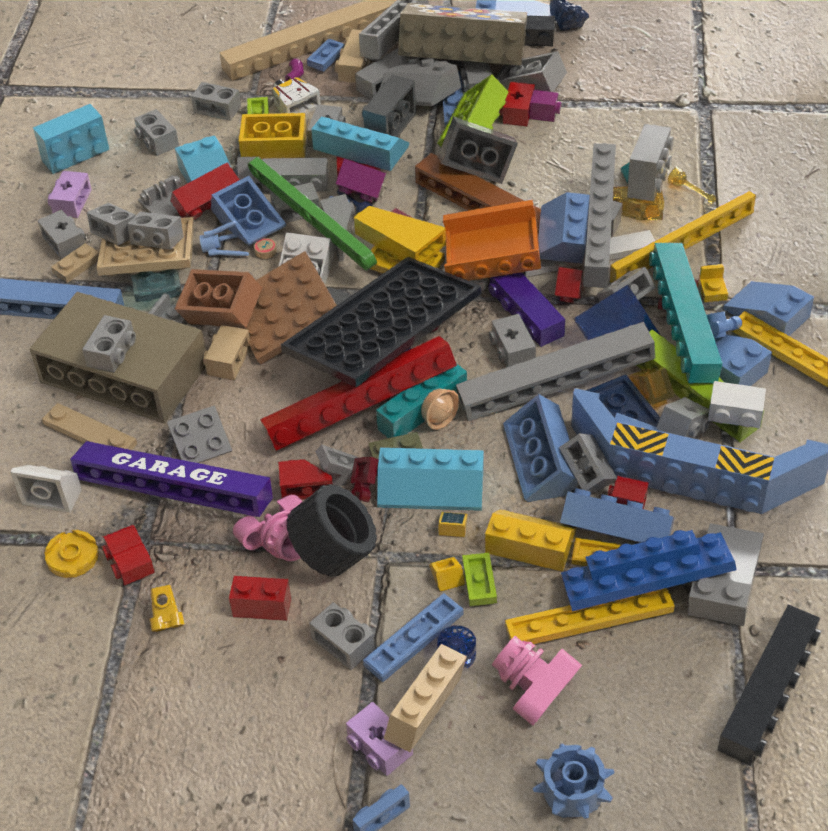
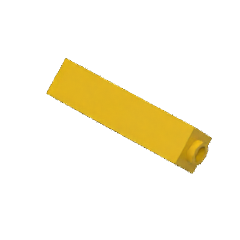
M368 206L354 217L355 235L400 261L410 257L425 263L446 246V228L372 206Z

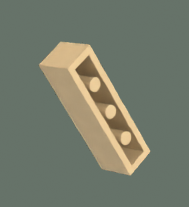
M443 644L439 646L390 714L384 735L386 741L408 752L412 751L460 681L467 656Z

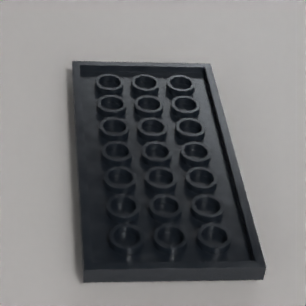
M406 257L283 342L281 350L282 353L357 387L481 295V286L413 258Z

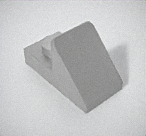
M321 444L315 452L320 460L319 464L323 471L332 476L333 485L343 486L350 483L354 459L358 457Z

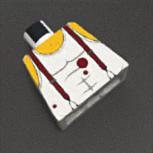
M293 78L286 82L279 79L274 84V102L281 113L307 114L315 110L318 104L321 105L319 90L300 78Z

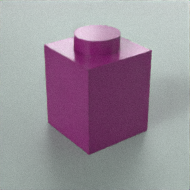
M534 90L530 101V119L555 122L556 114H560L562 102L558 101L559 93Z

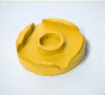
M72 530V533L67 534L62 532L51 539L46 546L44 553L48 569L56 576L74 578L87 573L94 567L98 560L99 549L94 537L88 532L81 530Z

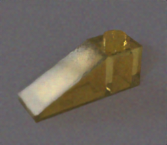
M628 186L613 187V201L623 203L622 216L640 221L663 220L664 198L662 191L657 193L654 201L628 198Z

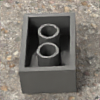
M392 74L383 83L381 89L373 95L371 101L363 107L364 128L399 137L416 115L415 80Z
M453 116L438 159L443 165L502 184L518 142L512 136Z

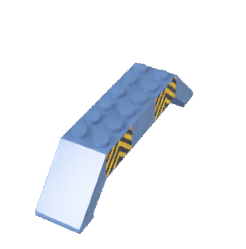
M574 389L571 427L577 435L580 433L594 436L616 477L621 476L648 482V488L763 514L825 483L828 471V444L807 439L805 445L773 457L617 422L599 400V393Z

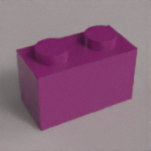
M344 159L336 181V187L339 188L341 193L347 195L355 193L360 195L361 200L372 203V200L378 201L386 173Z

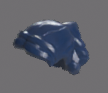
M550 0V14L555 16V21L561 31L570 28H581L589 18V14L582 10L580 5H574V3H570L567 0Z

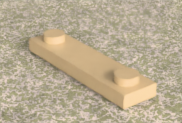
M59 403L42 418L45 426L82 443L89 441L133 450L137 445L136 438Z

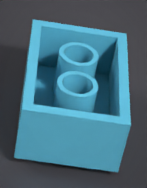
M91 104L33 127L41 160L52 174L109 150L102 116Z

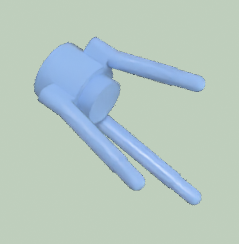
M236 221L211 231H206L204 235H200L203 253L208 252L209 256L249 255V252L217 250V248H221L220 241L237 238L233 233L220 237L217 234L237 224Z

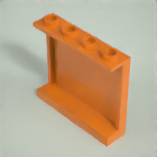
M533 200L443 215V223L446 228L447 264H444L445 272L472 281L541 269L537 220Z

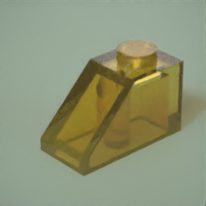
M666 368L643 369L627 375L648 403L653 405V408L667 404V399L675 396Z

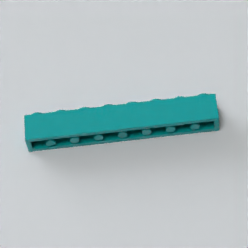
M655 243L653 252L649 254V265L653 266V277L658 282V294L662 295V308L666 310L667 324L671 325L672 328L671 337L673 341H676V354L681 358L682 373L686 374L688 383H714V381L719 380L722 361L683 244Z

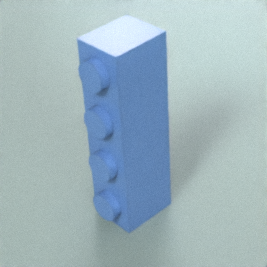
M575 488L574 493L567 491L560 520L562 524L640 543L645 542L650 537L662 538L671 535L675 517L669 515L670 510L654 507L653 511L644 510L643 504L633 501H627V505L616 503L617 498L601 494V498L598 499L590 497V491Z

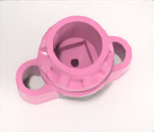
M296 495L286 496L277 501L280 506L279 513L273 516L266 514L264 521L260 523L254 516L248 515L236 522L233 527V534L248 550H255L263 546L276 558L296 561L300 559V556L294 550L289 539L287 518L290 512L303 501Z
M514 636L494 660L492 666L498 670L500 679L504 683L508 680L512 682L509 687L512 691L518 685L526 691L512 709L533 726L581 668L582 664L563 649L547 664L540 658L544 653L541 648L535 652L533 651L535 645L532 642L521 641L518 637Z

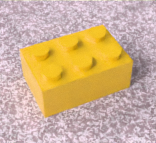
M305 113L242 114L239 133L241 157H260L261 159L305 158L307 143Z

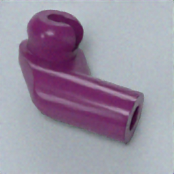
M296 58L292 59L289 62V67L291 66L292 71L285 76L286 81L300 78L304 74L302 61Z

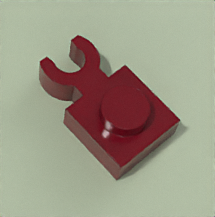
M360 457L354 459L350 483L355 484L351 493L360 502L369 503L371 492L369 487L375 484L378 473L379 459Z

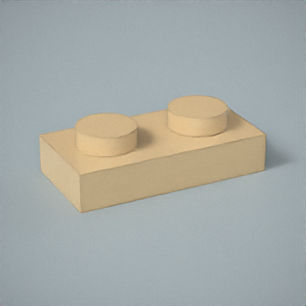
M84 243L51 266L52 273L66 283H69L98 262L99 252Z

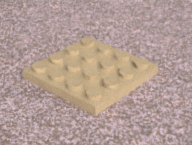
M193 217L181 218L184 237L171 250L134 245L130 243V240L116 245L102 238L96 267L98 276L112 277L124 273L134 275L147 271L156 273L169 269L184 270L191 268L194 234Z

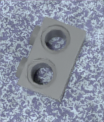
M201 82L191 95L193 111L197 114L231 121L241 107L238 89Z
M157 109L134 118L136 124L134 131L137 138L142 139L147 149L152 150L157 156L179 147L176 129Z
M110 203L87 212L91 233L116 245L130 240L127 223L136 216L135 214Z
M139 212L127 223L130 243L134 245L171 250L184 237L181 217Z
M107 315L103 316L82 349L87 367L113 373L116 371L119 364L123 363L128 349L134 345L136 340V333L133 331L130 320Z
M334 602L309 623L312 639L350 670L355 668L375 649L372 629L367 624L358 622L348 609L340 608Z

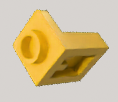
M723 264L700 267L698 285L704 303L726 301L728 299V291L723 279Z

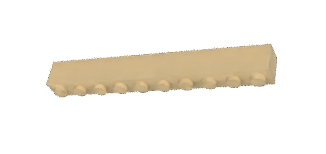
M365 0L219 52L222 70L234 81L316 51L328 38L338 42L344 41L346 37H349L352 29L364 30L397 0Z

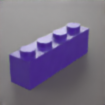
M522 272L490 277V284L488 285L490 294L500 301L505 311H508L511 315H520L532 340H535L540 347L565 336V318Z

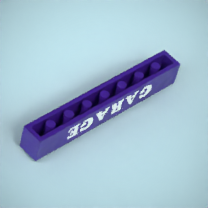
M86 441L70 459L73 472L77 473L78 479L82 481L260 517L273 499L270 477Z

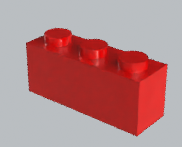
M227 162L172 191L170 202L182 218L193 217V220H195L204 211L211 210L212 194L240 179Z

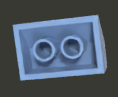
M566 192L541 206L538 234L540 259L583 263L587 239L590 195Z

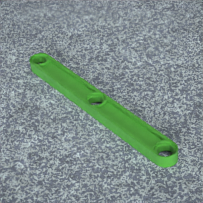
M259 157L248 162V168L257 180L326 238H330L334 245L364 270L368 271L377 264L376 257L369 248Z

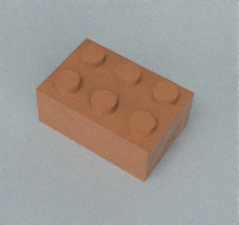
M191 269L175 310L189 324L246 328L262 287L249 272Z

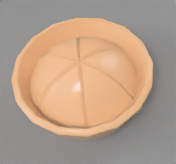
M440 388L428 394L423 402L421 413L431 429L438 430L444 428L453 420L459 408L458 394L453 390Z

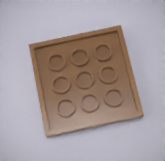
M306 251L256 280L262 287L247 327L241 329L249 331L250 341L248 344L261 365L282 352L281 344L337 306Z

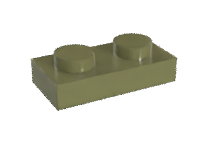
M418 432L368 443L371 457L379 459L380 448L423 449Z

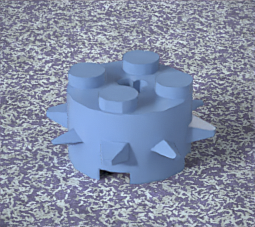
M560 744L559 748L553 751L549 760L538 759L536 761V765L543 772V782L535 786L533 791L544 793V798L549 807L552 808V814L555 816L558 815L562 818L583 817L587 819L589 818V813L597 810L601 802L610 803L613 797L604 788L605 779L615 772L613 769L604 768V764L595 753V748L590 747L587 750H582L580 745Z

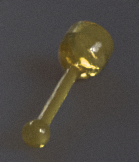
M675 167L669 174L668 182L672 185L682 186L685 184L706 197L708 202L714 203L716 201L714 194H708L687 181L686 173L679 167Z

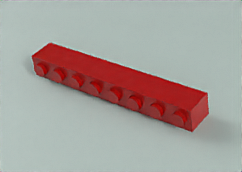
M438 336L403 352L357 387L341 381L260 419L270 443L275 450H279L457 366L449 343Z

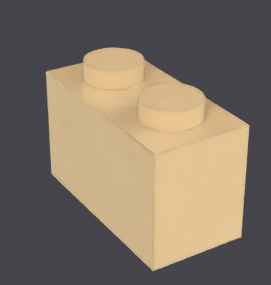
M221 325L218 333L213 335L209 350H206L203 356V364L206 366L207 375L235 380L251 348L248 344L250 341L248 330Z

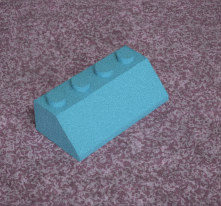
M322 116L311 129L314 150L388 171L393 169L409 147V142L401 138Z
M380 448L377 508L482 511L484 450Z

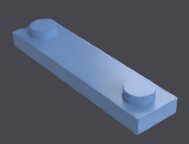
M443 593L363 659V665L380 681L384 682L463 616L464 609Z

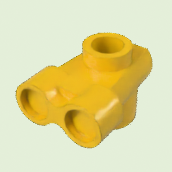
M171 585L152 588L153 618L149 619L152 632L185 625L183 613L178 612ZM160 596H167L166 604H158L157 600Z

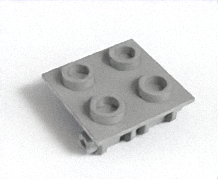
M172 175L165 179L164 182L160 181L159 186L154 184L142 190L138 201L150 213L178 215L179 213L170 200L172 191L180 188V178Z
M215 405L167 422L171 439L175 442L181 460L200 463L232 451Z

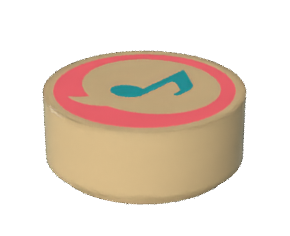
M263 238L255 242V255L261 259L272 258L277 253L276 242L270 238Z

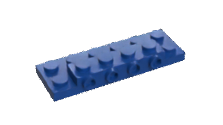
M677 530L670 536L662 538L650 537L645 542L634 545L623 544L618 549L606 552L602 550L595 551L592 555L585 557L587 566L571 568L568 571L561 572L571 609L576 611L736 571L737 568L721 532L716 534L710 533L696 538L693 530Z

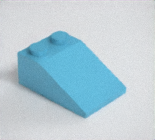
M215 135L175 148L178 168L187 183L227 162L230 165L223 147Z

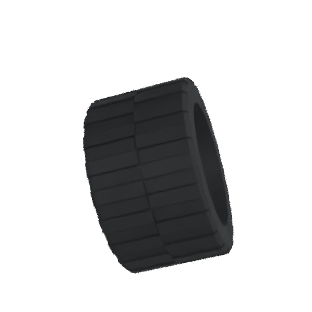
M323 485L296 506L288 515L287 531L294 550L303 562L322 575L333 577L343 574L370 554L376 546V528L367 508L356 496L341 486Z

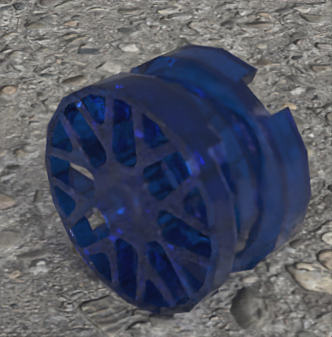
M453 625L440 632L437 638V649L443 644L467 656L464 667L469 668L476 659V637L469 628L461 625Z

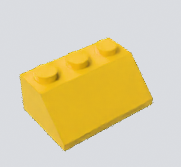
M499 509L492 513L485 532V553L489 552L491 555L563 572L577 527Z

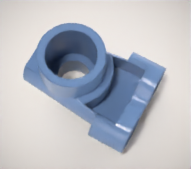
M725 311L706 315L714 338L727 336L726 331L736 330L742 326L740 317L733 316L726 319Z

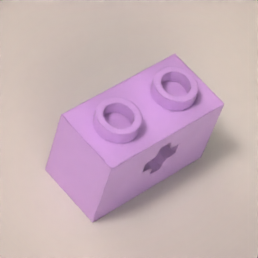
M62 172L59 179L55 182L52 193L48 196V205L51 206L52 213L62 210L67 217H79L92 190L88 173Z
M371 702L346 722L348 735L346 739L354 750H361L366 755V760L373 769H380L388 776L413 755V749L411 752H408L384 739L389 717L374 702Z

